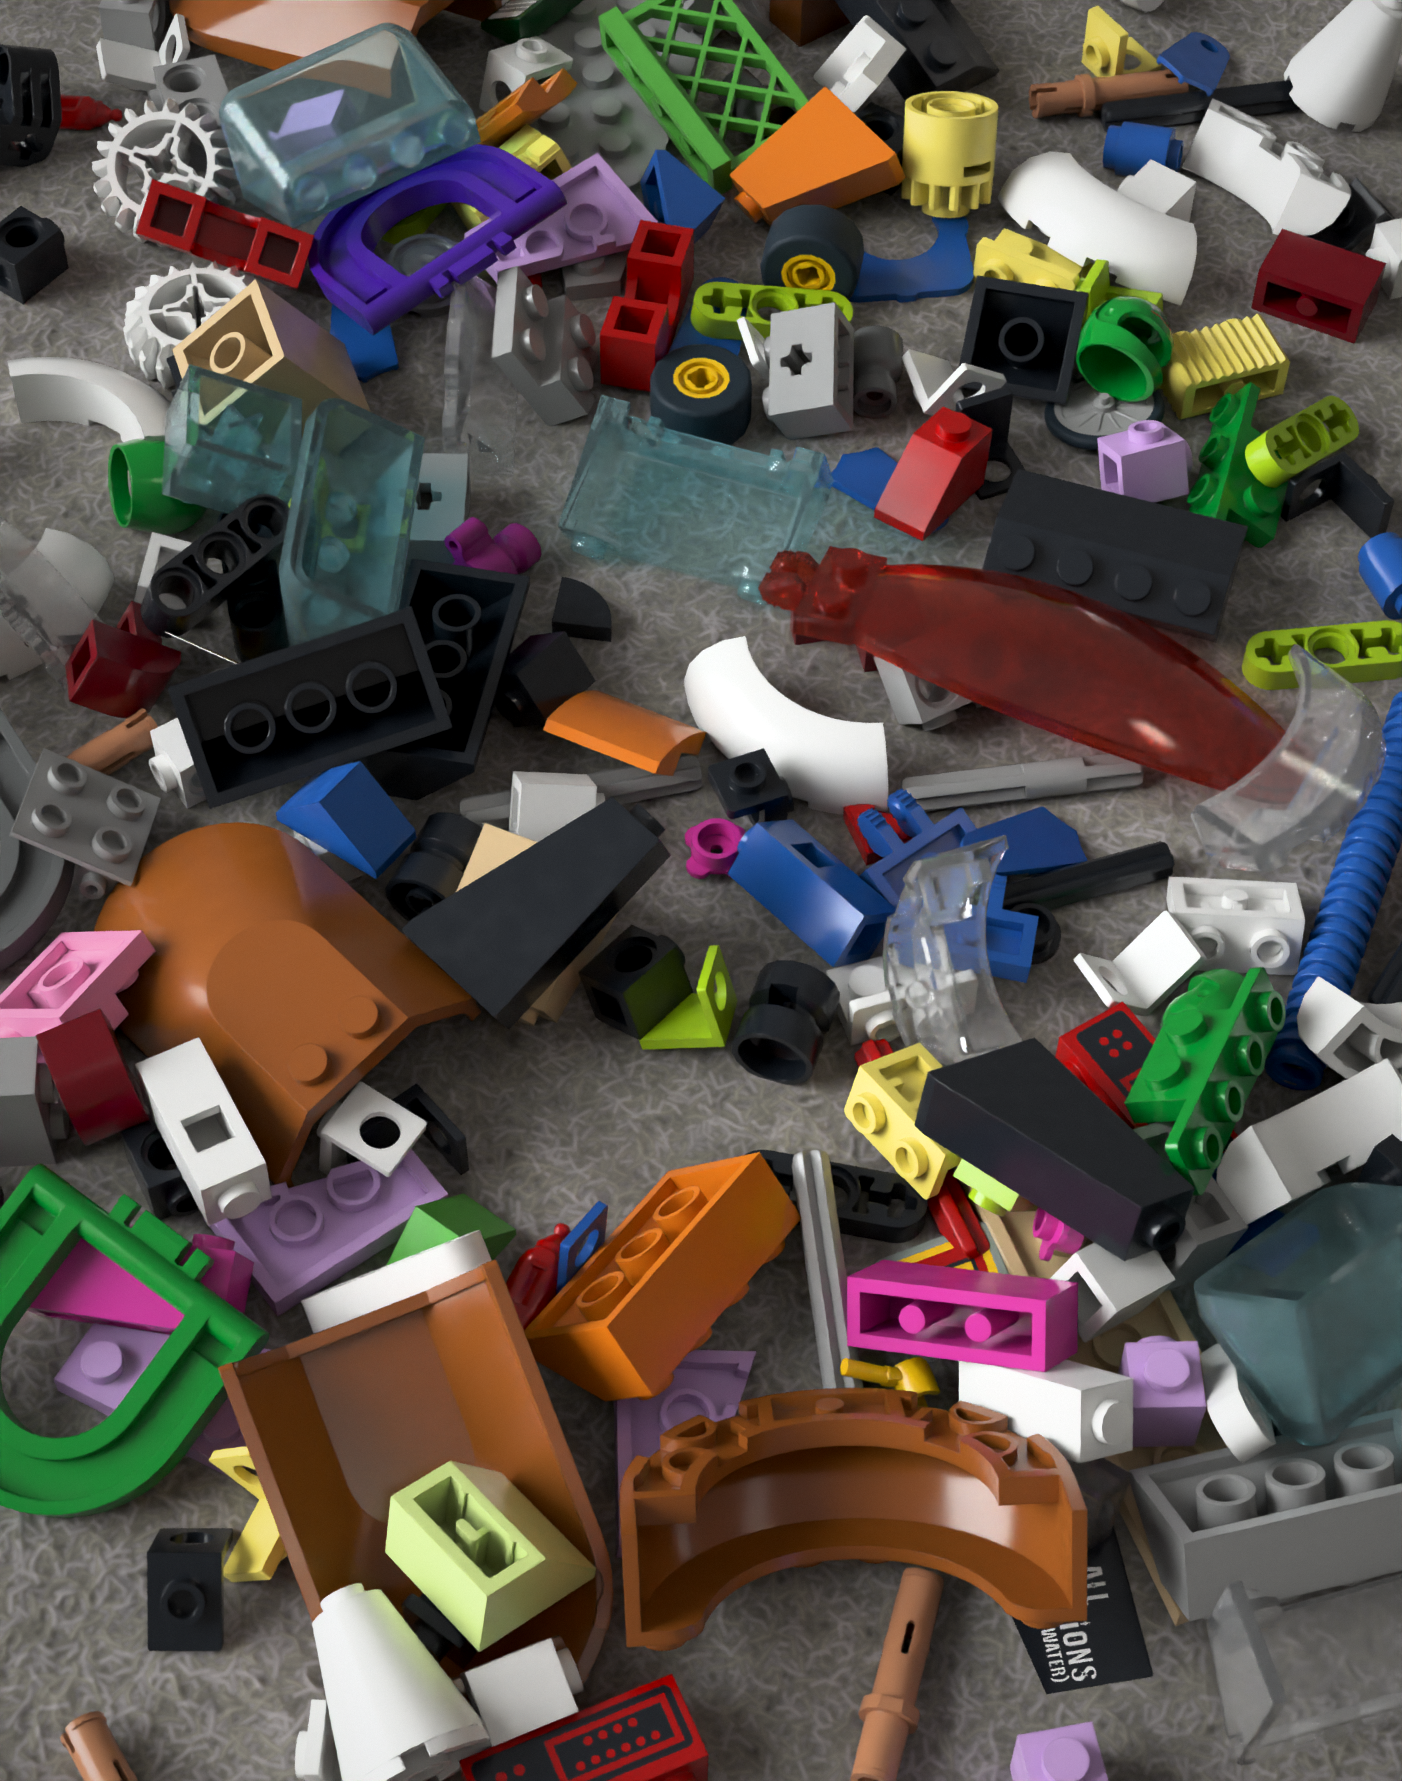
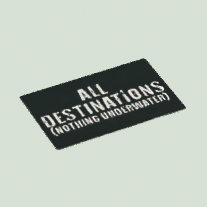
M1103 1491L1082 1494L1087 1507V1621L1064 1622L1055 1628L1037 1629L1029 1627L1021 1620L1008 1615L1043 1695L1153 1676L1106 1494Z

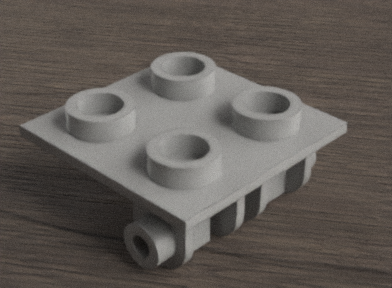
M43 748L9 836L80 865L76 875V882L81 894L89 899H100L103 895L112 891L117 881L131 886L161 798Z

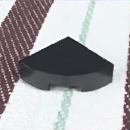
M562 577L552 618V633L565 631L568 637L611 642V613L604 598L589 585L575 579Z

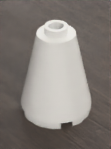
M1353 0L1291 59L1284 73V79L1286 81L1290 77L1294 87L1289 94L1294 103L1309 117L1334 129H1337L1341 122L1354 124L1355 127L1351 132H1361L1374 124L1382 111L1402 53V0Z
M356 1583L333 1592L321 1601L320 1605L323 1613L313 1621L312 1625L342 1781H426L435 1775L438 1781H443L460 1771L459 1760L491 1747L489 1742L491 1739L486 1731V1726H484L486 1724L382 1590L365 1591L361 1583Z

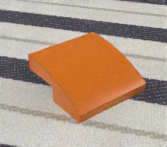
M564 68L541 85L532 77L462 130L452 146L478 144L499 148L526 124L531 125L563 101L578 83Z
M598 690L581 692L565 701L547 718L543 731L648 772L667 776L674 775L681 753L694 755L700 753L707 734L703 730Z

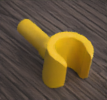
M921 1357L904 1360L894 1367L888 1365L880 1366L844 1358L840 1365V1374L842 1376L879 1383L884 1387H893L894 1390L917 1392L919 1406L927 1407L924 1395H938L940 1393L929 1363Z

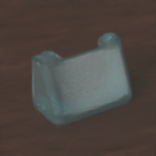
M601 395L558 524L563 535L572 541L570 548L578 554L593 559H604L605 553H610L738 589L737 595L760 605H770L772 598H785L826 507L834 482L825 454L796 447L792 461L787 462L784 452L772 448L770 456L667 429L660 418L650 416L647 422L638 417L628 416L631 407L629 402Z

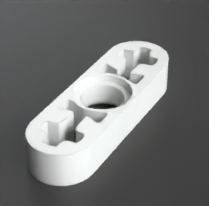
M476 1230L318 1292L301 1300L313 1333H317L426 1291L469 1272L486 1262L492 1261L480 1230Z
M1230 1335L1202 1352L1200 1357L1209 1415L1230 1451L1241 1463H1244L1275 1445V1437L1264 1382L1245 1349L1234 1336Z

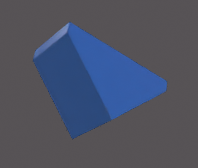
M655 150L640 181L645 208L658 223L693 228L694 244L710 229L726 199L667 150Z
M361 761L314 774L276 812L277 821L375 879L417 838L414 827Z

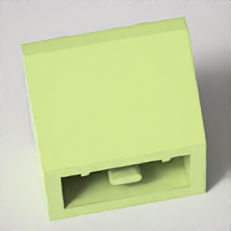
M449 1461L391 1496L385 1553L478 1652H481L595 1577L596 1568L501 1472Z

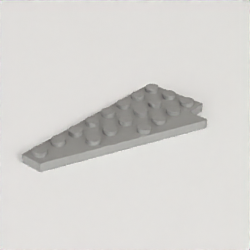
M583 0L538 36L573 58L572 68L566 71L578 84L563 101L530 126L538 130L542 135L544 134L555 141L562 149L572 168L598 153L644 205L640 181L655 150H667L669 152L672 140L603 49L598 16L616 6L624 14L646 0ZM651 18L638 25V28L645 36L666 39L670 21ZM678 26L675 41L703 45L705 35L695 29L688 33ZM656 51L658 55L661 57L662 52ZM671 54L668 68L672 73L694 77L699 58ZM553 75L536 81L541 85ZM629 250L560 267L559 271L564 293L569 300L576 301L621 295L627 277V256Z

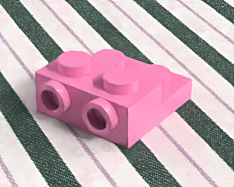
M142 930L61 932L0 995V1038L35 1036L97 1009L103 1011L109 1019L113 1030H115L129 1015L116 994L124 991L137 980L139 976L138 969L156 950Z

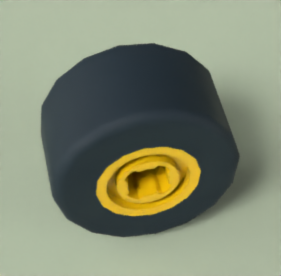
M799 205L785 210L772 222L766 239L760 264L762 282L766 286L829 290L849 299L852 297L859 280L864 257L863 236L855 223L839 210L824 205Z
M695 344L672 350L656 363L650 376V413L652 426L661 439L678 449L691 452H714L732 445L745 434L751 420L752 381L750 370L740 357L726 348L709 344Z

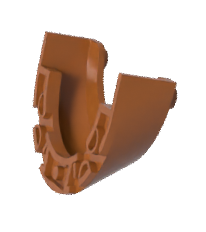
M824 1388L785 1392L747 1399L739 1402V1415L714 1422L699 1414L661 1434L660 1449L650 1457L637 1455L625 1471L620 1485L619 1506L626 1647L645 1646L656 1651L677 1649L684 1645L686 1641L696 1638L704 1630L705 1623L715 1608L727 1596L749 1582L790 1567L808 1568L816 1566L823 1561L858 1559L871 1564L897 1561L951 1574L978 1587L992 1597L1008 1615L1021 1620L1025 1625L1032 1628L1051 1629L1062 1625L1064 1622L1087 1621V1507L1068 1461L1052 1443L1039 1433L1026 1439L1008 1430V1416L960 1400L947 1411L919 1406L917 1392L882 1388Z

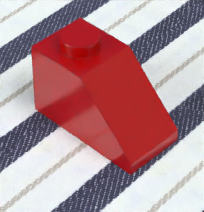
M943 406L912 434L875 507L874 518L924 541L984 484L993 429L970 419L963 413L955 412Z

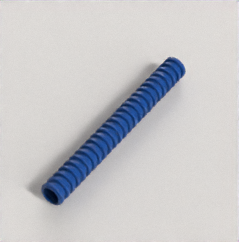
M1402 691L1392 699L1390 710L1387 713L1385 724L1383 725L1380 738L1362 784L1360 795L1353 810L1350 824H1348L1345 838L1342 841L1340 853L1337 855L1335 867L1331 872L1330 882L1327 884L1324 893L1325 897L1322 898L1319 912L1314 921V927L1311 929L1303 958L1299 963L1298 973L1295 975L1292 989L1286 1001L1285 1024L1278 1032L1275 1043L1265 1060L1264 1068L1270 1078L1290 1089L1302 1091L1315 1089L1321 1084L1324 1075L1323 1070L1327 1066L1307 1047L1299 1036L1297 1015L1303 997L1318 976L1348 996L1351 995L1350 990L1353 989L1356 974H1358L1362 962L1361 959L1366 951V944L1369 942L1382 898L1386 892L1387 883L1392 874V868H1394L1397 854L1402 844ZM1289 1064L1299 1066L1302 1069L1291 1067ZM1283 1080L1296 1083V1085L1285 1083Z

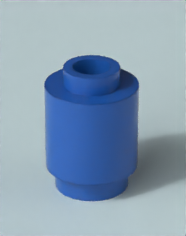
M1124 121L1122 126L1110 125L1104 144L1103 168L1115 169V175L1134 176L1150 160H1153L1179 172L1183 157L1184 141L1175 139V128Z
M1385 532L1368 540L1358 553V561L1360 563L1359 574L1386 617L1396 620L1402 618V538L1394 532Z

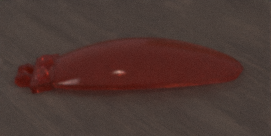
M829 546L820 565L807 552H793L791 549L790 551L785 549L783 552L778 551L769 567L771 573L766 572L763 581H761L757 588L763 598L762 601H766L767 605L771 604L774 607L779 606L781 609L794 611V634L851 646L855 644L867 652L955 694L1074 742L1197 784L1260 803L1272 805L1288 804L1298 799L1301 795L1311 792L1314 788L1315 780L1312 769L1295 741L1262 707L1231 680L1195 653L1150 625L1123 611L1077 592L1023 576L971 567L928 564L887 565V557L867 554L855 548L842 549Z

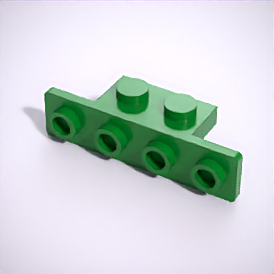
M1249 382L1234 395L1231 393L1224 395L1211 411L1209 421L1213 424L1208 441L1200 451L1198 461L1202 464L1197 481L1188 494L1187 502L1190 504L1189 512L1248 526L1245 540L1257 548H1262L1275 538L1289 481L1275 488L1268 487L1261 483L1248 467L1245 458L1246 446L1262 434L1251 426L1260 388ZM1276 450L1275 453L1279 459H1282L1278 451Z
M1264 967L1249 968L1230 1009L1205 1011L1188 1009L1178 1013H1169L1124 1102L1134 1123L1176 1121L1165 1142V1150L1174 1169L1195 1188L1193 1196H1202L1214 1170L1220 1165L1225 1146L1236 1123L1243 1115L1244 1105L1257 1077L1264 1070L1265 1060L1273 1042L1285 1024L1286 1009L1281 994L1274 990Z

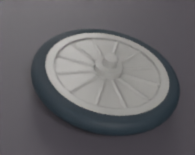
M1084 377L1076 379L1067 406L1047 403L1044 418L1050 432L1060 441L1081 449L1098 450L1097 438L1127 431L1129 425L1138 421L1155 420L1162 422L1165 413V403L1158 390L1146 400L1138 402L1116 400L1109 396L1108 393H1100Z

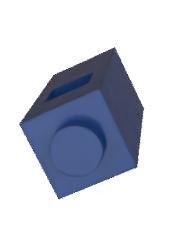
M793 819L758 822L755 826L751 827L741 838L737 847L739 854L727 873L833 968L870 959L899 912Z

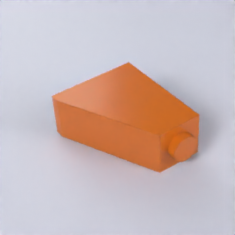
M826 86L730 174L739 192V195L734 198L739 208L754 223L762 218L770 226L785 210L799 205H824L837 209L899 185L906 178L896 153Z

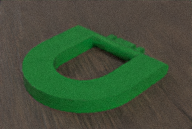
M42 1163L34 1166L26 1174L0 1209V1506L49 1518L85 1517L107 1512L125 1505L146 1493L165 1478L187 1454L228 1398L218 1367L260 1354L266 1346L270 1334L200 1282L209 1268H212L214 1259L197 1248L182 1267L180 1262L193 1244L151 1212L145 1210L133 1227L130 1228L129 1224L142 1207L126 1194L122 1195L117 1199L118 1202L110 1213H108ZM83 1238L185 1316L121 1403L103 1422L86 1432L70 1437H42L26 1428L13 1414L6 1401L1 1382L3 1352L7 1340L17 1323L80 1239Z

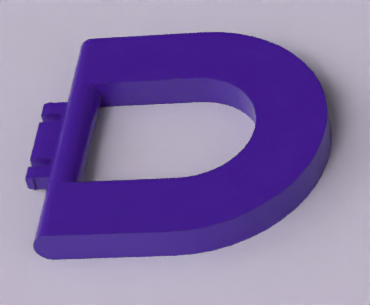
M468 144L432 150L385 169L345 196L327 214L314 233V241L308 255L309 267L325 297L371 335H375L434 294H437L439 298H444L453 292L454 288L451 284L453 281L462 286L499 261L495 254L496 252L506 256L517 248L514 243L515 239L566 206L567 200L562 190L554 181L503 149L488 145ZM449 202L465 203L492 220L409 277L401 274L373 253L379 240L395 224L407 216L433 205Z

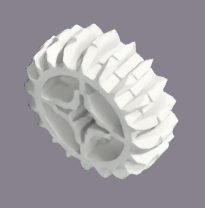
M168 97L163 110L158 112L153 101L146 100L144 104L145 114L137 117L132 109L126 108L124 113L128 121L126 126L122 128L118 124L109 122L108 130L114 137L113 142L97 141V149L105 158L92 162V170L97 176L101 177V179L94 183V191L98 197L105 198L101 205L105 214L108 217L116 216L115 225L121 232L126 233L133 229V236L138 242L145 243L147 241L138 237L136 230L152 179L206 197L217 204L235 205L236 197L228 187L240 184L241 177L238 171L232 169L233 166L239 163V156L235 149L227 148L232 140L225 129L216 130L218 122L215 117L207 113L199 118L200 112L197 106L190 102L179 112L176 101ZM162 139L160 144L154 148H144L149 143ZM191 142L198 144L206 151L207 171L205 178L198 176L194 168L188 166L191 158L188 149ZM172 167L177 171L173 175L169 173ZM129 168L135 170L139 177L144 179L141 191L145 196L141 205L132 201L128 196L126 181ZM163 172L164 174L159 180L156 173Z
M192 261L189 269L179 271L170 266L168 276L151 275L149 286L136 287L134 300L127 302L126 318L124 319L125 341L128 344L130 357L134 360L135 367L141 368L147 380L158 378L164 390L175 385L166 360L174 355L172 349L255 280L254 276L240 275L236 266L222 271L216 261L212 262L207 268H198Z

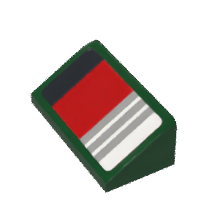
M509 0L481 22V29L510 45L523 38L539 36L583 0Z

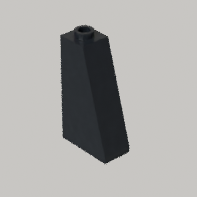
M611 797L414 917L401 931L494 1018L510 1029L671 856L659 839L665 829L639 804L636 803L627 811Z
M1035 1037L927 1073L914 1126L922 1134L1123 1261L1153 1250H1164L1177 1242L1186 1226L1185 1217L1195 1188Z

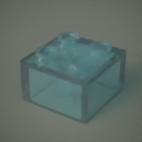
M189 364L166 414L162 494L180 499L189 504H197L227 514L257 494L277 496L288 505L301 480L302 399Z

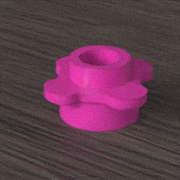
M721 818L708 819L689 828L685 833V844L691 848V857L686 862V870L689 875L696 879H704L710 874L728 875V871L739 854L737 847L741 838L746 833L745 830ZM719 849L722 850V853L714 854L711 853V850Z
M1037 1208L1033 1222V1236L1042 1239L1039 1250L1040 1260L1049 1262L1054 1250L1074 1255L1080 1249L1085 1236L1043 1209Z

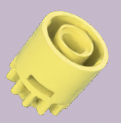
M958 91L926 92L914 95L906 100L902 169L906 178L902 181L901 186L902 199H911L910 205H922L923 213L939 218L963 217L969 214L970 209H979V203H991L999 108L994 100L982 95Z

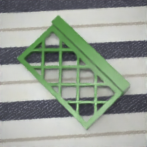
M646 0L624 14L616 6L598 16L603 49L697 176L721 195L733 188L730 174L782 126L768 123L772 104L794 107L799 111L809 101L732 0H713L711 13L683 9L685 0ZM720 10L725 16L719 15ZM651 18L670 21L666 39L645 36L638 28V25ZM679 22L707 27L703 45L675 41ZM715 28L738 32L742 38L739 51L711 47ZM748 47L753 53H747ZM656 51L662 52V56L660 57ZM671 54L699 58L695 76L672 73L668 68ZM707 60L735 64L731 83L704 79L703 75ZM743 67L765 69L771 76L768 89L740 85ZM777 85L782 91H776ZM685 89L691 90L690 96L685 91ZM699 92L728 96L723 115L700 111L696 106ZM740 98L764 102L760 121L731 117L735 99ZM713 127L720 128L718 134ZM732 130L756 134L754 146L734 156L725 144L727 131Z

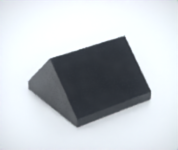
M977 275L959 367L961 364L967 363L1004 374L1007 382L1002 388L1008 386L1013 393V398L1067 406L1079 374L1076 362L1080 333L1087 321L1089 294ZM971 382L961 386L959 389L978 392L983 384Z

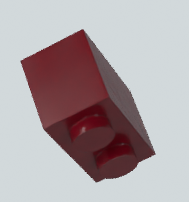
M1282 229L1259 269L1251 309L1355 344L1377 303L1386 263Z

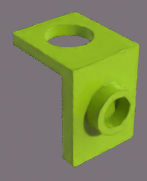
M709 945L696 989L697 993H691L639 1040L643 1050L725 1047L738 1000L719 945ZM715 979L717 984V992H714Z

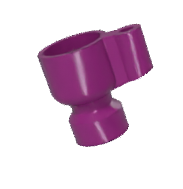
M470 517L444 539L446 548L452 553L455 560L452 565L522 574L541 558V547L538 540L529 529L518 523L509 524L492 539L488 533L487 526L479 519Z

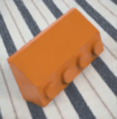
M757 1152L668 1171L524 1330L534 1359L605 1402L629 1398H638L642 1401L648 1400L668 1388L674 1380V1369L688 1353L702 1346L710 1338L713 1332L712 1324L726 1308L734 1305L747 1294L750 1288L749 1280L762 1265L776 1258L784 1250L786 1245L784 1239L801 1220L800 1213L762 1154Z

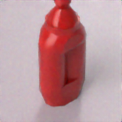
M61 94L62 122L59 129L92 130L95 127L101 128L111 119L116 122L122 120L123 113L120 109L111 110L102 101L95 100L91 96Z
M564 1223L557 1224L554 1228V1234L538 1240L535 1247L526 1250L517 1260L506 1281L507 1289L523 1330L532 1323L556 1296L560 1244L570 1233L569 1226Z

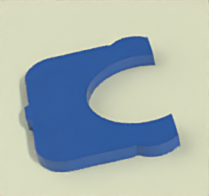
M932 216V222L938 232L937 240L929 250L913 258L888 260L875 257L864 251L859 280L852 297L848 300L856 303L896 300L900 303L914 302L918 298L957 296L967 292L971 288L974 278V270L966 239L969 229L967 219L964 216L958 218Z

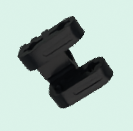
M0 44V165L27 167L41 162L48 157L62 122L58 61L51 49Z

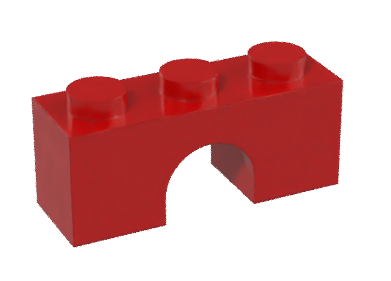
M152 179L136 230V234L140 238L209 262L216 261L218 265L227 268L236 266L241 273L253 275L256 278L297 292L314 241V235L264 217L258 218L214 203L206 197Z
M640 220L627 256L624 297L613 296L600 332L601 384L650 392V376L656 363L671 348L694 279L693 228Z

